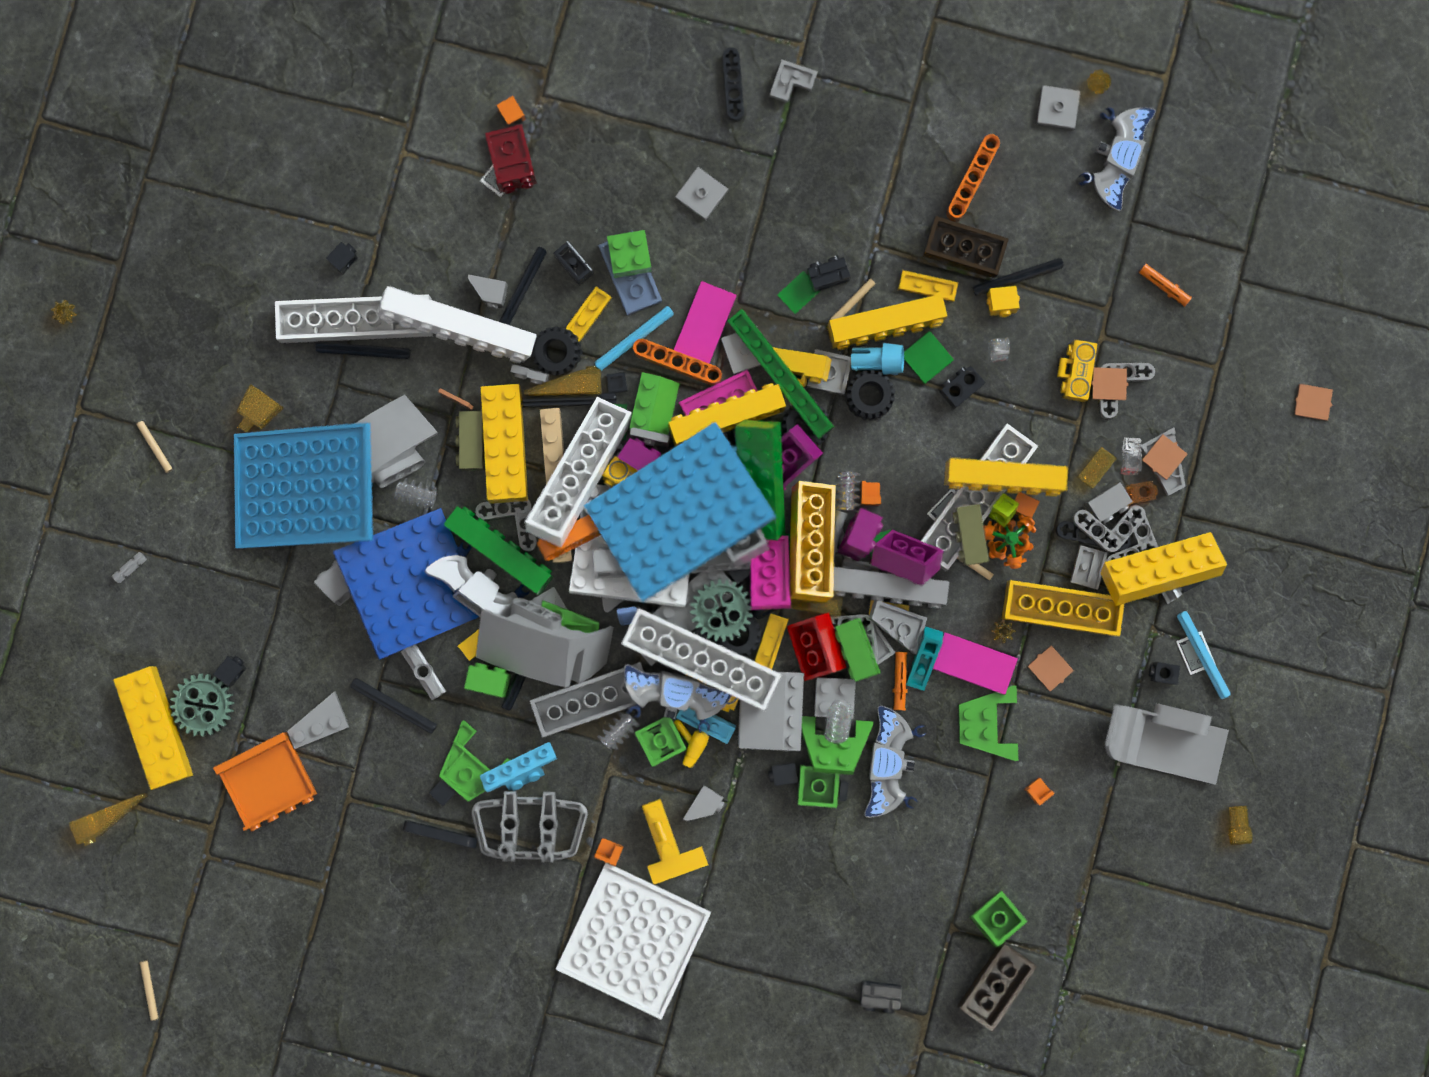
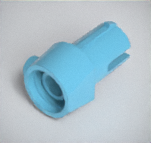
M883 343V348H852V370H882L883 375L903 373V345Z

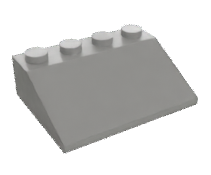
M777 672L781 676L765 710L740 699L738 748L801 751L804 673Z

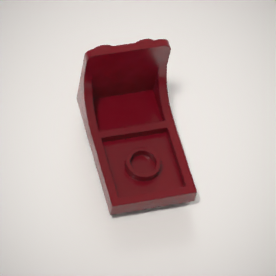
M522 124L485 133L500 193L510 194L515 192V189H529L534 184H537Z

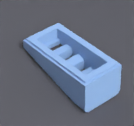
M636 607L618 609L617 615L620 624H631L638 609Z

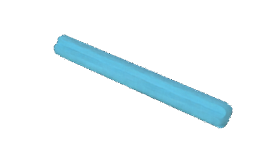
M666 306L595 361V366L601 371L633 347L635 341L643 339L673 316L671 308Z
M1183 611L1179 613L1177 618L1220 699L1230 696V691L1188 612Z

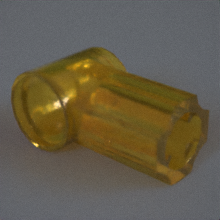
M1247 806L1229 807L1231 828H1229L1230 844H1252L1253 837L1248 823Z

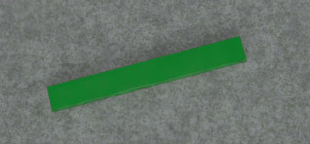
M743 309L739 310L727 322L775 384H779L782 393L816 437L820 439L834 425Z

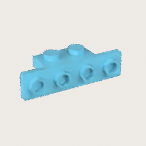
M548 742L481 774L480 778L486 792H490L504 784L509 791L518 790L523 785L535 782L544 776L542 766L556 760L557 757L552 745Z

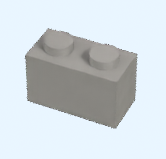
M1120 482L1087 502L1085 506L1097 520L1105 524L1114 518L1112 515L1117 511L1121 514L1129 509L1128 504L1133 501Z

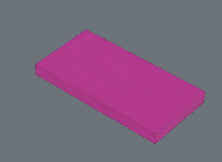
M701 281L674 350L710 364L737 295Z
M745 370L679 402L684 415L687 416L690 415L689 412L700 408L702 411L708 409V405L718 402L722 404L726 402L727 398L732 396L740 398L745 396L744 393L755 389V392H757L758 390L748 370Z
M782 536L778 540H766L769 550L751 559L752 610L791 608L789 537Z
M945 632L943 644L933 670L1005 695L1018 658Z

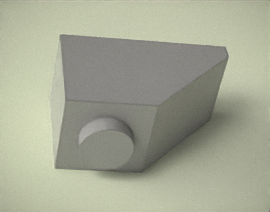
M468 274L470 283L484 304H487L488 308L498 309V307L504 306L508 287L505 281Z
M703 785L683 819L689 821L713 815L715 811L719 813L724 805L722 801L723 796Z

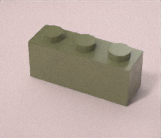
M459 411V416H456V428H459V435H456V447H459V454H456V466H459V469L462 471L484 470L482 411Z
M980 504L955 508V512H952L953 523L957 524L958 531L955 532L956 542L960 543L961 550L958 551L959 561L963 562V566L989 562Z

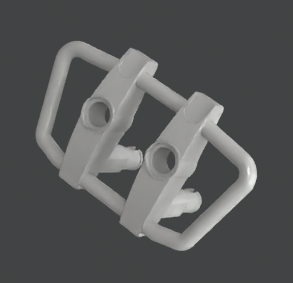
M504 791V798L479 801L472 808V818L481 852L486 856L514 862L515 859H541L542 862H554V860L574 856L578 851L588 816L587 808L582 803L556 799V792L545 791L543 792V797H517V791ZM518 804L542 805L541 821L539 824L541 845L538 852L516 851L518 827L520 824ZM503 806L500 824L502 844L498 851L487 847L479 813L482 808ZM556 807L578 810L580 816L570 849L555 852L558 827ZM511 818L514 820L515 827L513 829L506 827V819ZM546 819H551L554 822L552 829L544 827Z

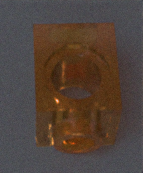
M1153 481L1126 486L1127 493L1133 501L1130 505L1153 501L1158 496L1157 486L1153 485ZM1141 487L1146 489V497L1140 496L1139 489Z

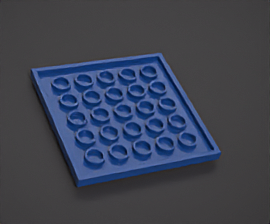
M441 508L372 536L373 541H358L333 551L378 660L480 617L452 596L455 592L446 583L425 573V569L429 565L443 557L460 556L457 553L458 547L450 529L443 525L446 519Z

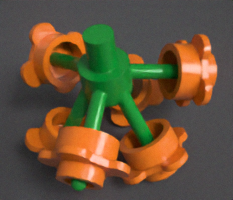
M1023 514L1018 516L1020 519L1017 522L1019 529L1016 532H1012L1016 526L1015 520H1010L1005 527L999 523L992 525V521H989L987 526L984 525L986 541L990 540L988 542V555L990 558H999L1000 560L1007 558L1004 566H1010L1011 569L1020 568L1022 563L1027 562L1026 558H1022L1026 551H1031L1034 547L1030 543L1027 534L1030 531L1032 533L1036 532L1034 527L1035 521L1030 516L1025 517ZM995 536H996V537L1003 538V539H1004V542H1002V541H996V542H994L993 540H994V538H995ZM1006 545H1009L1011 547L1012 554L1006 557Z

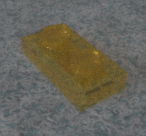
M1100 447L1077 478L1093 489L1117 458L1103 447Z

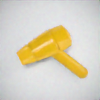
M675 720V727L688 743L682 764L693 768L706 748L709 736L703 731L700 733L698 730L691 735L680 720Z

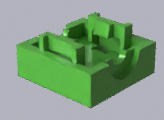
M663 717L635 732L652 767L687 749L673 720ZM674 750L673 752L665 755L664 757H661L662 755Z

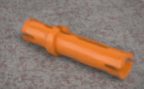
M1147 263L1139 272V274L1166 292L1169 298H1174L1184 307L1191 300L1192 297L1178 288V284L1174 285Z
M895 652V686L892 689V693H894L893 710H906L905 699L906 693H908V689H906L907 652Z

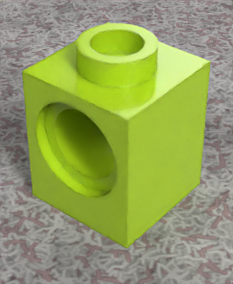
M1003 493L992 506L989 517L1005 527L1015 515L1019 503Z

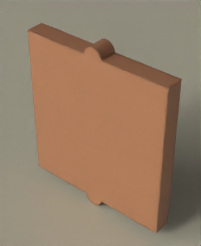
M1094 367L1093 380L1091 382L1092 399L1126 400V387L1128 386L1127 369Z
M1299 384L1297 398H1295L1294 415L1328 421L1330 407H1332L1331 398L1333 390Z
M441 388L438 392L443 397L471 411L474 407L470 403Z
M1162 434L1142 461L1152 468V472H1157L1167 480L1187 456V453L1178 447L1176 442L1173 443Z
M1052 646L1048 647L1042 654H1038L1037 658L1027 666L1049 691H1052L1059 683H1063L1064 679L1074 671Z

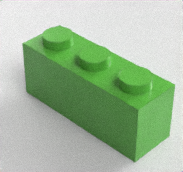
M854 619L836 626L835 636L837 641L841 642L843 646L842 655L845 661L848 660L850 677L857 682L881 674L862 620Z

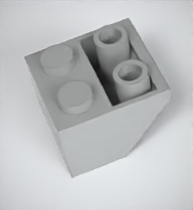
M335 560L332 567L327 571L321 572L314 583L335 604L341 606L351 597V594Z

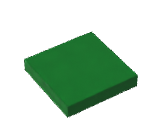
M931 331L904 351V361L924 385L954 361Z

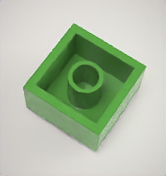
M645 230L607 236L614 278L652 272Z
M481 663L469 666L465 689L506 697L511 674H507L508 670L498 667L490 670L488 669L489 665Z
M800 765L797 804L837 808L839 774L814 772L812 766Z
M1002 891L995 894L969 917L994 948L1000 946L1027 922Z

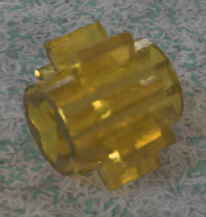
M1103 69L1095 70L1088 77V88L1091 91H1095L1096 94H1103L1111 85L1110 75L1103 73Z
M63 300L62 303L55 302L56 306L51 308V311L55 314L52 318L54 320L59 319L61 324H64L65 321L72 323L71 319L77 315L72 310L75 306L73 304L68 305L66 300Z
M1005 619L1001 620L1000 625L995 622L996 628L991 630L996 635L994 640L1001 638L1002 643H1005V638L1013 640L1012 636H1010L1016 632V630H1012L1010 627L1013 623L1005 624ZM1003 626L1008 631L1004 634V637L1002 633H999V629H1002Z

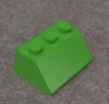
M642 372L629 427L630 431L633 427L668 435V425L673 416L680 383Z

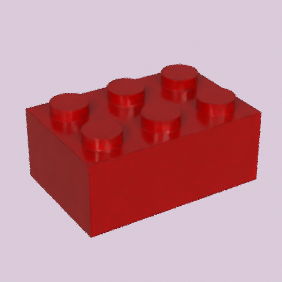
M829 612L787 626L801 672L804 673V681L847 668L839 642L835 636Z

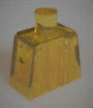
M250 384L237 409V412L244 417L238 427L248 433L253 425L263 429L284 407Z

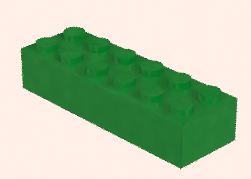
M743 420L735 426L737 456L777 517L761 527L760 531L765 540H778L785 534L781 423Z
M457 506L443 525L533 592L540 595L553 579V576L550 575L552 571L542 563L540 566L535 564L536 559L527 552L524 555L520 553L521 548L511 540L509 543L504 541L506 537L496 529L493 532L489 530L490 525L480 517L478 520L473 518L475 514L468 508L463 506L461 509Z

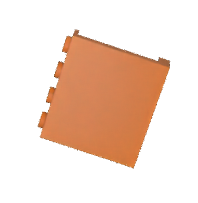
M283 732L213 768L216 775H220L243 821L244 831L250 829L252 832L262 827L260 823L265 820L269 823L278 819L279 813L285 811L287 814L297 809L295 805L301 802L305 805L313 801V796L317 794L287 732Z

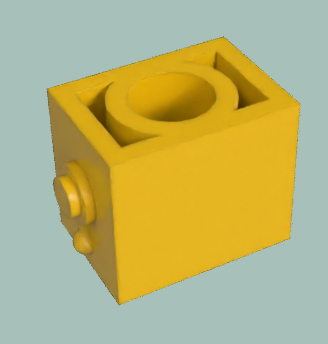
M1017 286L989 289L986 301L989 305L990 316L1008 317L1013 313H1017L1020 297L1017 294Z

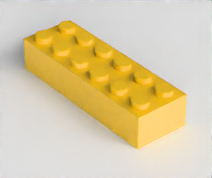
M939 294L829 320L827 328L832 348L843 350L849 348L848 345L856 343V346L867 344V341L872 339L877 342L886 339V336L889 335L899 337L904 335V332L910 330L912 333L922 331L927 326H930V329L940 327L941 323L947 318V312L943 296Z
M767 384L762 387V390L755 392V389L744 393L745 396L740 398L732 396L727 398L726 402L722 404L718 402L708 405V409L702 411L700 408L689 412L690 415L682 417V415L672 417L668 428L675 447L714 422L717 423L722 433L735 429V426L743 420L759 421L784 412L786 404L779 384Z
M519 384L482 386L481 402L487 500L490 504L528 501L521 387Z
M950 458L945 464L944 485H949V489L968 487V490L980 491L982 488H988V492H999L1004 489L1007 490V493L1011 494L1026 491L1027 495H1038V493L1044 492L1046 493L1045 496L1056 497L1066 491L1068 467Z
M798 481L792 487L790 599L826 603L833 597L835 485Z
M1210 532L1107 561L1104 563L1100 574L1115 606L1221 576L1227 563Z
M1009 580L1006 585L1002 619L1116 637L1120 636L1124 604L1115 606L1110 595Z
M150 666L113 679L150 789H157L193 776L181 737L174 722V717L171 716L172 711L157 667Z

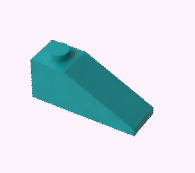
M925 626L917 655L915 654L906 681L907 686L925 690L943 644L942 631Z

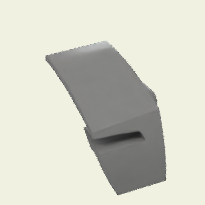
M406 395L391 401L356 422L370 423L371 484L376 482L380 488H383L420 469L425 461L416 451L415 447L438 434Z
M516 598L512 603L511 614L507 618L484 608L481 610L476 657L516 674L557 686L569 687L571 680L581 683L591 678L607 663L614 627L609 626L592 633L570 630L561 626L562 617L526 599Z
M1158 703L1155 704L1154 712L1115 705L1105 748L1108 756L1119 762L1216 785L1229 730L1210 726L1211 716Z

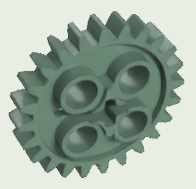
M718 579V584L716 585L711 580L710 587L703 584L705 590L698 589L697 591L700 596H693L697 603H691L695 610L690 611V614L696 615L692 622H698L695 628L699 629L702 627L700 634L703 635L707 632V639H710L712 635L715 636V642L718 641L719 637H722L723 642H725L728 636L732 641L733 634L740 637L739 630L746 632L744 624H751L747 618H753V615L748 613V611L752 610L751 606L747 605L751 602V599H745L748 592L741 593L743 586L737 589L735 588L736 582L729 585L728 579L725 581V584H722L721 579ZM726 593L731 594L733 601L725 603L722 600L723 595ZM716 594L719 595L722 607L727 608L725 616L729 624L728 627L725 626L721 613L716 612L719 610L715 598ZM713 600L715 603L714 608L706 609L704 607L705 601ZM731 612H738L740 618L737 621H731L729 619ZM719 618L722 623L720 627L713 628L710 625L711 620Z
M199 674L198 679L195 675H191V681L187 678L183 679L185 685L178 684L180 690H173V693L177 695L176 698H170V700L175 702V705L170 706V708L175 709L171 716L178 717L174 722L182 723L179 727L180 729L187 727V734L193 730V736H197L199 731L201 736H206V731L209 735H213V729L217 732L221 731L219 725L226 726L224 720H231V717L227 715L228 712H234V710L229 708V705L234 704V702L229 701L233 694L226 693L230 688H223L224 683L222 681L217 683V677L211 680V674H207L205 679L203 674ZM194 688L199 692L196 699L191 696V691ZM212 692L217 694V701L214 703L210 701V694ZM186 700L192 702H203V704L218 706L219 709L215 710L212 708H202L198 705L186 704ZM190 707L194 709V716L192 718L187 715V710ZM208 711L213 713V720L210 722L206 720V713Z

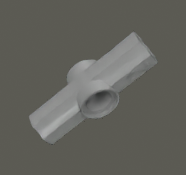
M417 644L401 651L413 670L415 677L420 681L431 700L438 698L446 692L434 673L433 667L427 662ZM422 666L428 668V675L426 677H422L419 674Z

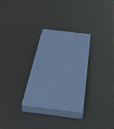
M608 241L598 245L627 316L662 302L651 272L614 278Z

